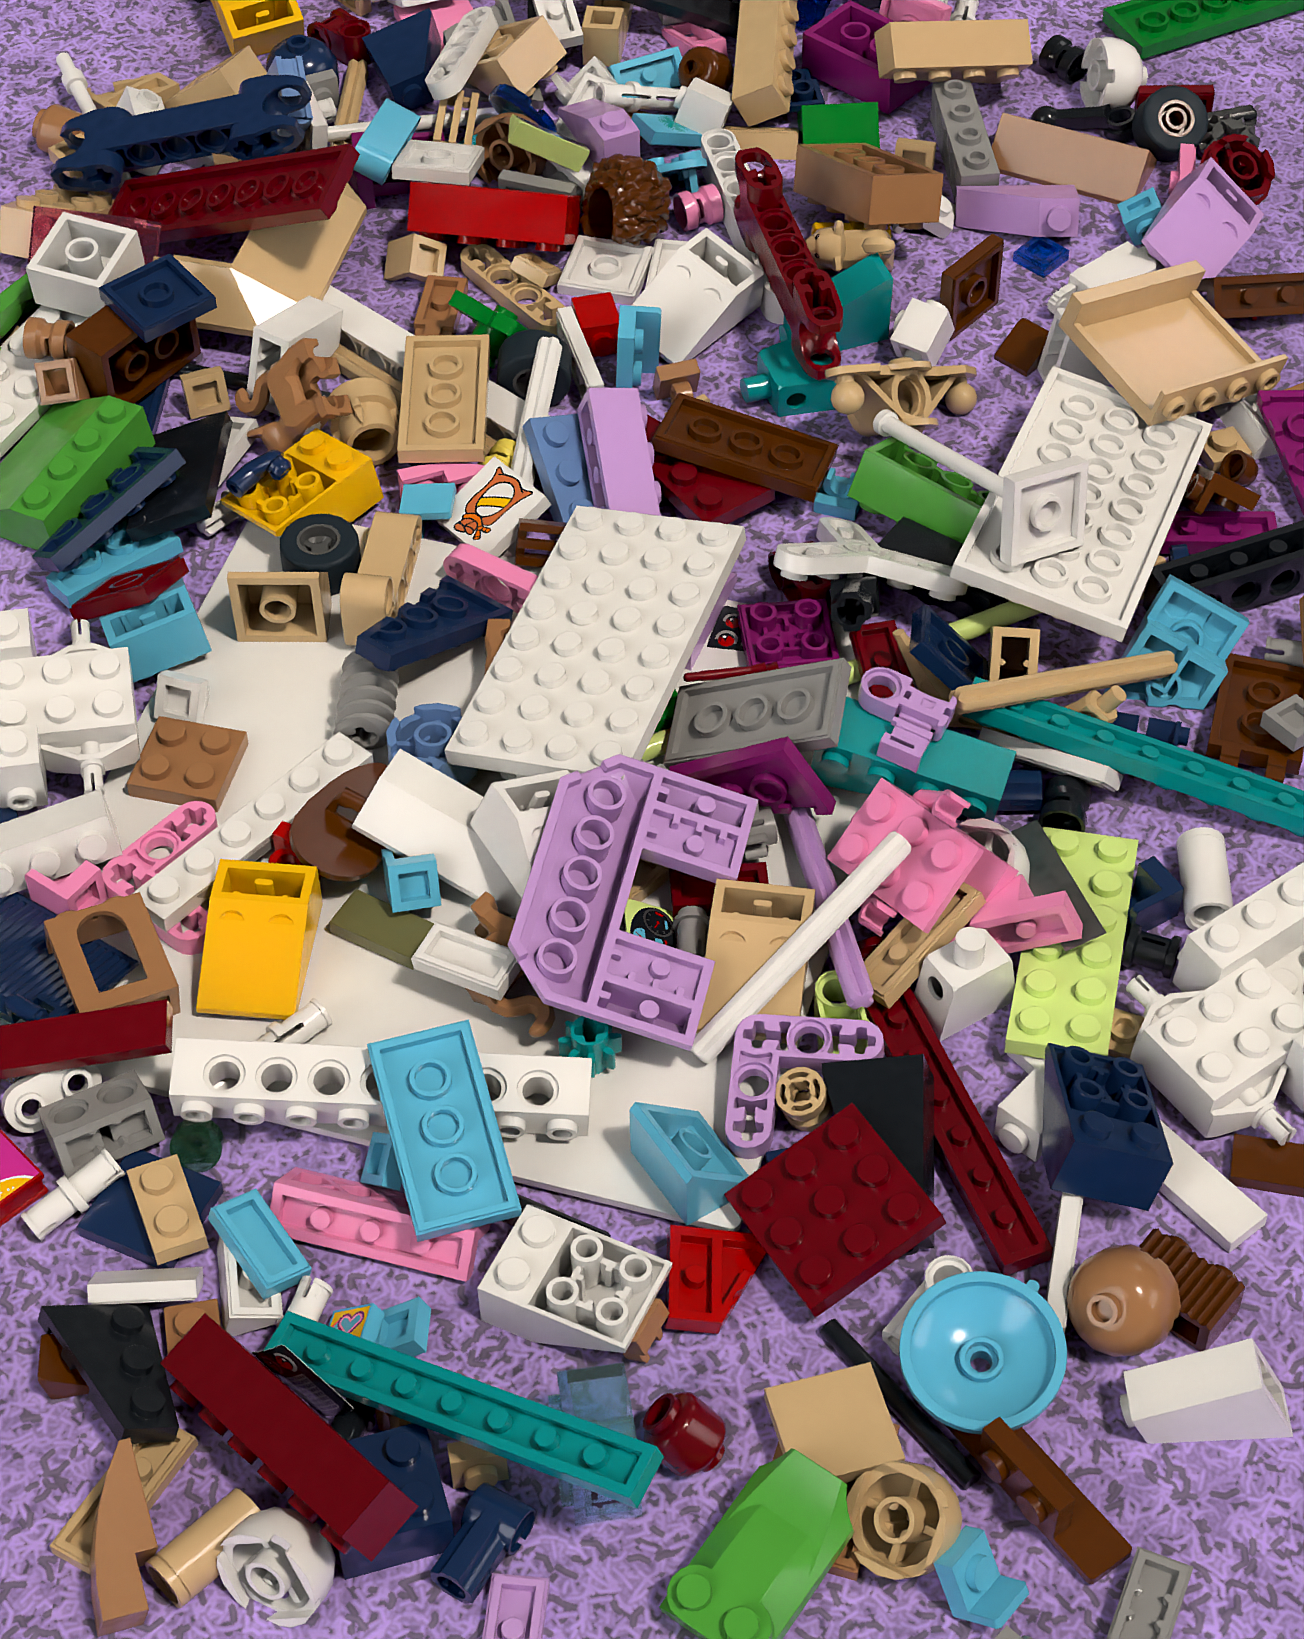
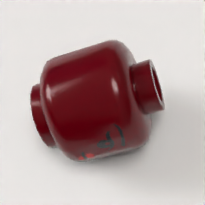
M678 1392L674 1395L672 1393L664 1394L649 1407L644 1416V1442L659 1448L664 1456L661 1463L674 1474L688 1477L700 1471L708 1472L722 1459L725 1452L723 1443L726 1437V1424L714 1410L694 1393Z

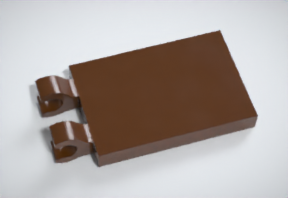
M1230 653L1225 660L1228 673L1219 686L1205 756L1219 759L1220 762L1237 768L1238 763L1265 768L1264 777L1283 783L1285 773L1299 775L1304 746L1293 752L1263 729L1260 723L1264 711L1297 694L1304 700V668Z

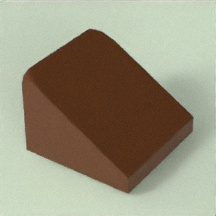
M1026 318L1020 319L995 353L994 359L1027 377L1038 368L1049 331Z
M54 1334L41 1335L38 1382L50 1399L88 1394L90 1388L78 1370H70L61 1357L62 1346Z

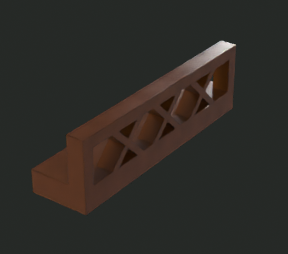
M1304 272L1205 278L1201 280L1197 288L1198 292H1207V302L1223 319L1304 314Z

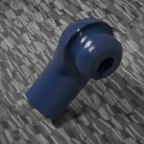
M270 450L244 464L226 481V486L234 496L241 498L268 473L274 480H282L290 472L291 462L283 457V452Z

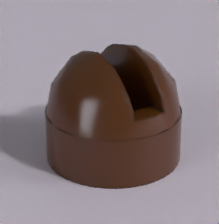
M1234 450L1224 457L1220 466V475L1245 487L1255 481L1258 475V464L1251 455L1241 450Z

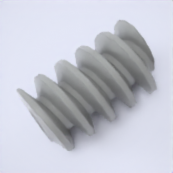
M353 651L345 657L342 664L343 673L340 678L341 687L338 693L339 701L337 703V715L335 717L333 734L336 735L340 732L365 749L380 748L387 744L386 731L391 721L395 718L394 712L397 706L396 697L398 695L397 685L400 680L399 671L388 672L380 670L372 662Z

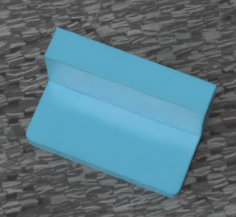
M679 46L613 64L607 69L618 84L625 85L628 81H635L641 86L677 88L681 86L678 78V68L682 56ZM622 96L626 98H640L639 96Z

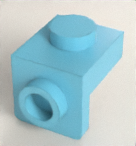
M1154 187L1117 204L1123 218L1124 227L1134 246L1143 244L1141 240L1162 208Z

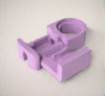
M885 667L869 669L862 677L858 692V702L868 713L891 722V725L895 726L891 734L884 733L876 756L916 773L930 741H939L944 735L953 718L957 699L952 696L950 702L923 693L911 686L913 678ZM872 685H884L893 692V696L878 698L871 694L868 688Z

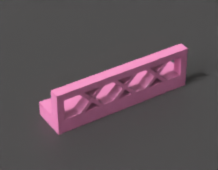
M298 1167L293 1168L274 1182L270 1209L291 1239L465 1282L471 1278L478 1241L489 1231L491 1224L417 1242L405 1193Z

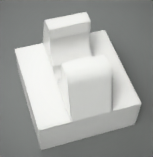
M169 670L159 673L153 718L158 719L159 716L203 724L204 712L209 699L210 686L207 685L208 680Z

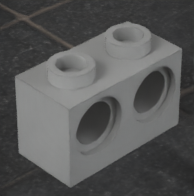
M135 1070L37 1109L52 1152L67 1178L71 1177L100 1154L104 1148L114 1160H117L165 1140L152 1098Z

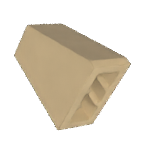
M991 627L988 681L1037 673L1040 629Z

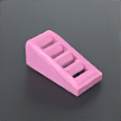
M688 22L677 23L661 29L662 36L672 48L679 46L682 57L696 46L712 48L728 57L726 39L710 29Z

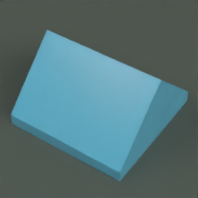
M635 1102L629 1109L631 1153L687 1226L728 1204L724 1194L749 1176L699 1111Z

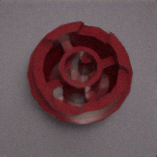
M1231 134L1222 137L1220 140L1213 141L1204 150L1200 165L1212 157L1255 205H1259L1268 196L1271 181L1275 178L1274 162L1266 149L1261 152L1255 145L1247 142L1246 140L1249 138L1247 135Z

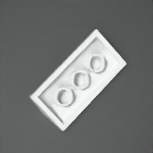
M399 749L378 779L351 828L403 858L434 853L439 879L475 900L485 891L490 893L495 899L498 912L516 919L522 898L470 825V821L484 797Z

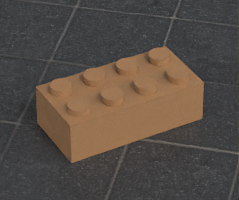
M867 143L797 144L793 191L807 197V202L810 204L825 205L828 212L845 214L844 219L848 221L863 222L866 229L887 230L888 224H899V227L906 229H922L923 223L939 222L944 174Z

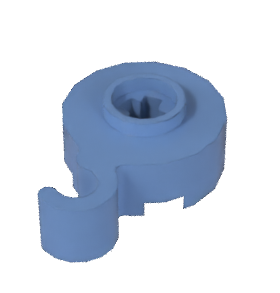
M441 703L415 706L413 715L403 718L400 722L395 717L386 731L389 763L399 749H402L462 785L467 784L473 779L479 770L478 768L447 763L444 750L463 717L461 716V708Z

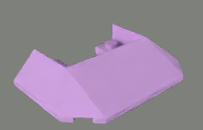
M621 754L602 760L601 766L581 774L577 770L560 777L507 944L543 1004L691 1051L715 961L619 930L639 859L716 883V879L736 881L758 799Z

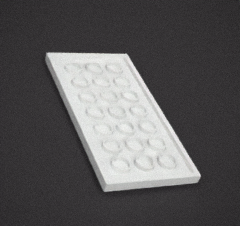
M1052 366L998 475L1004 478L1005 475L1076 455L1089 461L1084 545L1013 567L1008 566L1000 561L1003 498L989 492L953 564L949 577L964 582L971 587L980 588L1006 598L1011 602L1051 615L1056 619L1088 629L1098 635L1122 642L1213 424L1185 415L1175 421H1165L1148 426L1115 388Z
M576 506L444 750L447 763L516 775L533 776L566 769L570 773L578 770L579 774L601 766L602 760L618 754L641 761L745 544L744 526Z

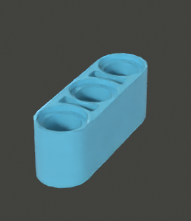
M386 98L355 147L360 156L353 170L383 185L392 171V164L408 141L411 140L421 120V116Z

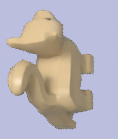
M836 220L834 226L818 229L814 234L805 239L818 269L839 272L841 269H847L871 254L878 253L888 271L892 272L896 245L885 230L844 231L843 222Z

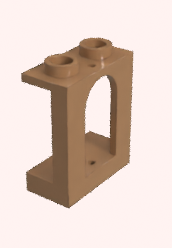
M140 892L125 897L115 896L101 904L78 911H65L58 914L55 918L44 921L47 950L49 954L54 953L74 1004L76 1014L165 999L172 1005L173 1015L181 1013L179 985ZM128 931L147 978L99 993L80 945Z

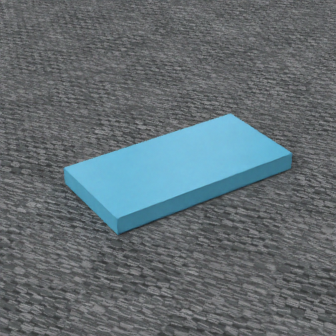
M469 1019L367 1044L417 1242L520 1216L522 1213L521 1205Z

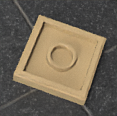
M871 1362L764 1388V1400L783 1454L791 1448L796 1449L845 1483L855 1481L865 1471H872L878 1465H882L881 1463L905 1461L904 1452Z

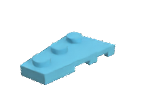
M127 517L118 526H113L115 531L108 539L82 553L83 560L76 567L67 572L53 571L45 577L49 591L70 609L72 604L109 577L163 562L184 552L180 537L174 532L168 531L133 542L126 531L129 517Z

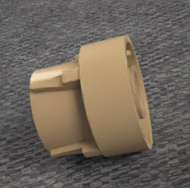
M361 377L346 381L335 388L329 397L332 395H348L353 413L348 416L329 419L328 425L331 434L339 441L372 458L374 466L384 465V462L396 454L398 446L400 411L394 393L386 383L375 378Z

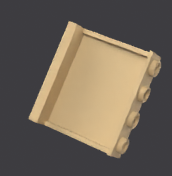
M1197 260L1072 293L1058 324L1148 426L1165 421H1175L1181 416L1198 411L1204 412L1211 407L1227 402H1237L1244 397L1257 394L1258 390H1272L1280 381V373L1288 360L1285 354L1261 360L1200 295L1197 288L1206 270Z

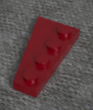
M648 414L645 431L647 442L652 443L653 436L661 422ZM654 451V463L652 466L654 481L660 483L661 494L687 519L729 524L775 500V490Z

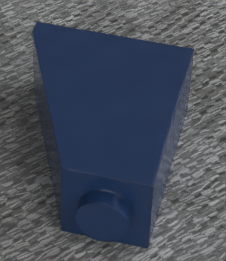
M430 8L362 37L371 64L393 102L412 111L434 101L425 78L440 55L441 38Z

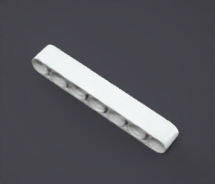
M722 128L710 129L703 133L701 137L702 158L707 160V167L701 169L707 185L714 184L720 193L724 208L723 222L735 250L764 271L757 254L749 251L745 246L734 216V201L737 195H740L739 184L735 174V156L741 148L731 131ZM745 163L744 166L746 167V169L748 171H751L748 164ZM765 273L760 309L768 321L783 324L784 313Z

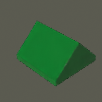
M878 102L802 105L797 113L801 144L867 143L880 148Z

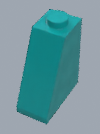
M875 253L831 278L843 307V327L840 332H836L840 351L888 339L894 279L879 254ZM785 315L783 324L779 326L781 342L791 338V329Z

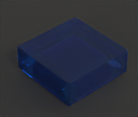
M1033 237L1014 251L1013 261L1045 278L1069 260L1070 250L1046 237Z

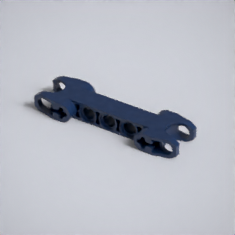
M262 75L244 80L240 84L237 95L138 115H132L129 111L120 107L92 110L68 120L62 126L60 136L65 140L69 149L76 151L58 159L52 166L50 176L61 189L98 192L118 187L124 172L211 156L212 153L221 154L229 152L233 157L242 161L275 156L296 148L303 141L305 132L301 129L297 118L290 117L288 114L304 108L311 101L312 91L305 79L298 76ZM291 88L298 91L301 95L280 96L279 92L282 89ZM277 129H286L293 135L290 137L279 136ZM82 131L85 138H78L72 132ZM81 171L83 173V176L80 178H71L66 176L63 172Z

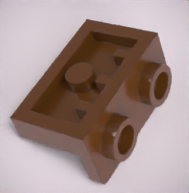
M1197 464L1180 505L1202 515L1211 500L1237 513L1240 506L1253 511L1261 495Z

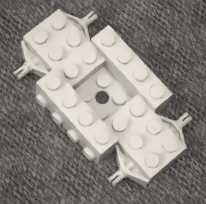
M28 608L0 611V808L10 807L13 810L24 811L36 806L48 805L46 770L55 773L81 774L84 780V794L92 792L93 783H95V790L101 789L104 795L103 775H106L105 771L128 766L141 759L133 675L128 647L111 649L91 643L90 623L87 620L80 619L81 634L79 633L77 619L70 623L71 645L52 655L37 656Z
M1304 862L1187 935L1184 947L1177 956L1179 963L1172 981L1182 992L1170 993L1166 996L1159 994L1144 980L1142 975H1138L1136 979L1133 978L1126 986V991L1145 1008L1143 1014L1145 1019L1136 1037L1130 1059L1143 1065L1147 1079L1205 1138L1219 1137L1250 1126L1255 1129L1262 1125L1282 1146L1289 1142L1297 1132L1276 1111L1274 1101L1279 1089H1281L1304 1112Z

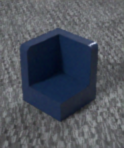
M1155 856L1138 864L1134 887L1131 890L1125 932L1128 937L1134 923L1141 925L1142 931L1147 932L1178 916L1184 887Z

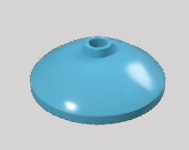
M974 1271L947 1277L931 1286L916 1300L909 1310L901 1330L899 1359L908 1389L927 1413L953 1429L966 1433L981 1434L982 1428L999 1416L1012 1430H1015L1032 1422L1049 1407L1058 1394L1063 1382L1067 1364V1345L1059 1318L1048 1302L1033 1288L1020 1280L1004 1274ZM982 1358L989 1362L991 1368L985 1372H979L973 1369L971 1362L974 1359Z

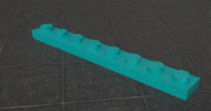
M975 676L973 684L988 682V680ZM1045 700L962 714V716L972 719L982 726L995 727L1018 735L1027 742L1041 743L1061 750L1064 753L1109 766L1120 774L1133 775L1153 782L1162 789L1175 790L1196 797L1205 804L1221 806L1244 814L1251 820L1264 821L1287 829L1299 837H1304V791Z
M290 1311L286 1312L264 1349L268 1350L281 1344L285 1345L343 1397L634 1508H638L664 1458L659 1448L655 1445Z

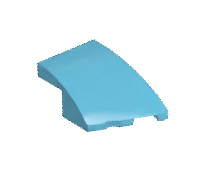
M1170 574L1143 617L1121 658L1168 650L1175 654V662L1178 664V669L1175 673L1165 678L1119 686L1125 691L1126 699L1145 700L1147 706L1153 707L1177 705L1186 709L1204 710L1228 673L1225 660L1250 624L1249 619Z

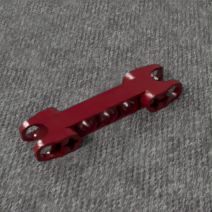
M759 147L738 150L735 156V174L739 184L740 195H737L734 201V216L740 235L747 249L757 254L791 329V348L804 372L816 380L826 379V369L841 366V353L837 344L836 332H840L843 327V307L837 290L829 274L822 269H818L783 196V177L776 162L768 152ZM758 162L764 168L758 172L756 169L748 171L744 164ZM826 353L832 363L818 365L813 363L810 358L815 354L822 355Z

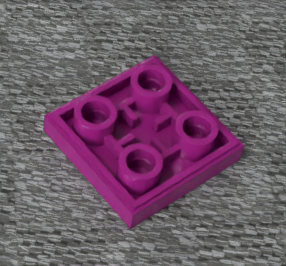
M806 598L798 601L757 602L755 604L737 605V620L747 666L777 661L778 667L781 669L839 658L826 598Z

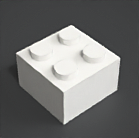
M62 212L27 265L26 272L36 304L91 317L106 305L100 298L99 287L144 266L145 261L137 230Z

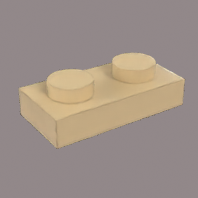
M177 1154L126 1170L157 1265L209 1248L205 1231Z

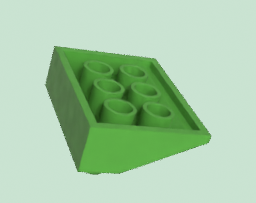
M109 395L53 404L0 463V537L38 550L65 521L71 518L80 519L83 516L80 506L90 495L98 494L110 488L106 479L115 469L122 468L124 470L134 463L129 455L138 446L153 447L156 444L143 406Z

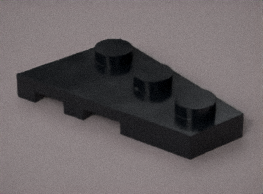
M149 1304L41 1306L38 1323L46 1335L54 1334L62 1346L61 1357L70 1370H78L90 1388L88 1393L89 1399L117 1441L130 1438L132 1444L175 1442L179 1424L165 1368L160 1364L162 1356Z

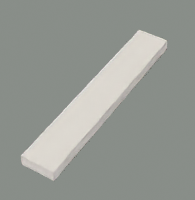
M1007 1053L1028 1074L1035 1068L1044 1073L1045 1059ZM1161 1121L1174 1164L1159 1191L1225 1251L1230 1253L1265 1225L1268 1214Z

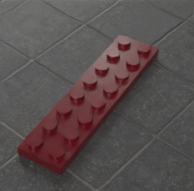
M349 143L127 179L124 181L104 222L137 230L140 245L143 246L329 220L337 209V203L347 182L352 177V171L360 154Z

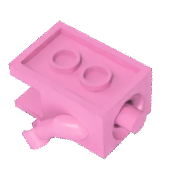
M882 777L860 810L853 815L849 826L827 857L829 861L850 875L890 832L895 831L899 833L911 845V853L860 905L861 910L858 915V922L880 937L884 933L882 931L883 925L888 922L889 917L895 918L897 912L928 934L963 882L982 892L987 903L1014 879L1019 871L957 827L956 819L961 815L964 808L969 809L971 803L948 789L944 791L920 789L911 796ZM970 921L963 928L971 927Z

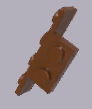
M1000 1416L982 1428L981 1434L966 1433L945 1425L978 1461L988 1477L1006 1492L1019 1507L1025 1518L1044 1534L1088 1584L1096 1583L1131 1556L1132 1546L1022 1427L1012 1430Z

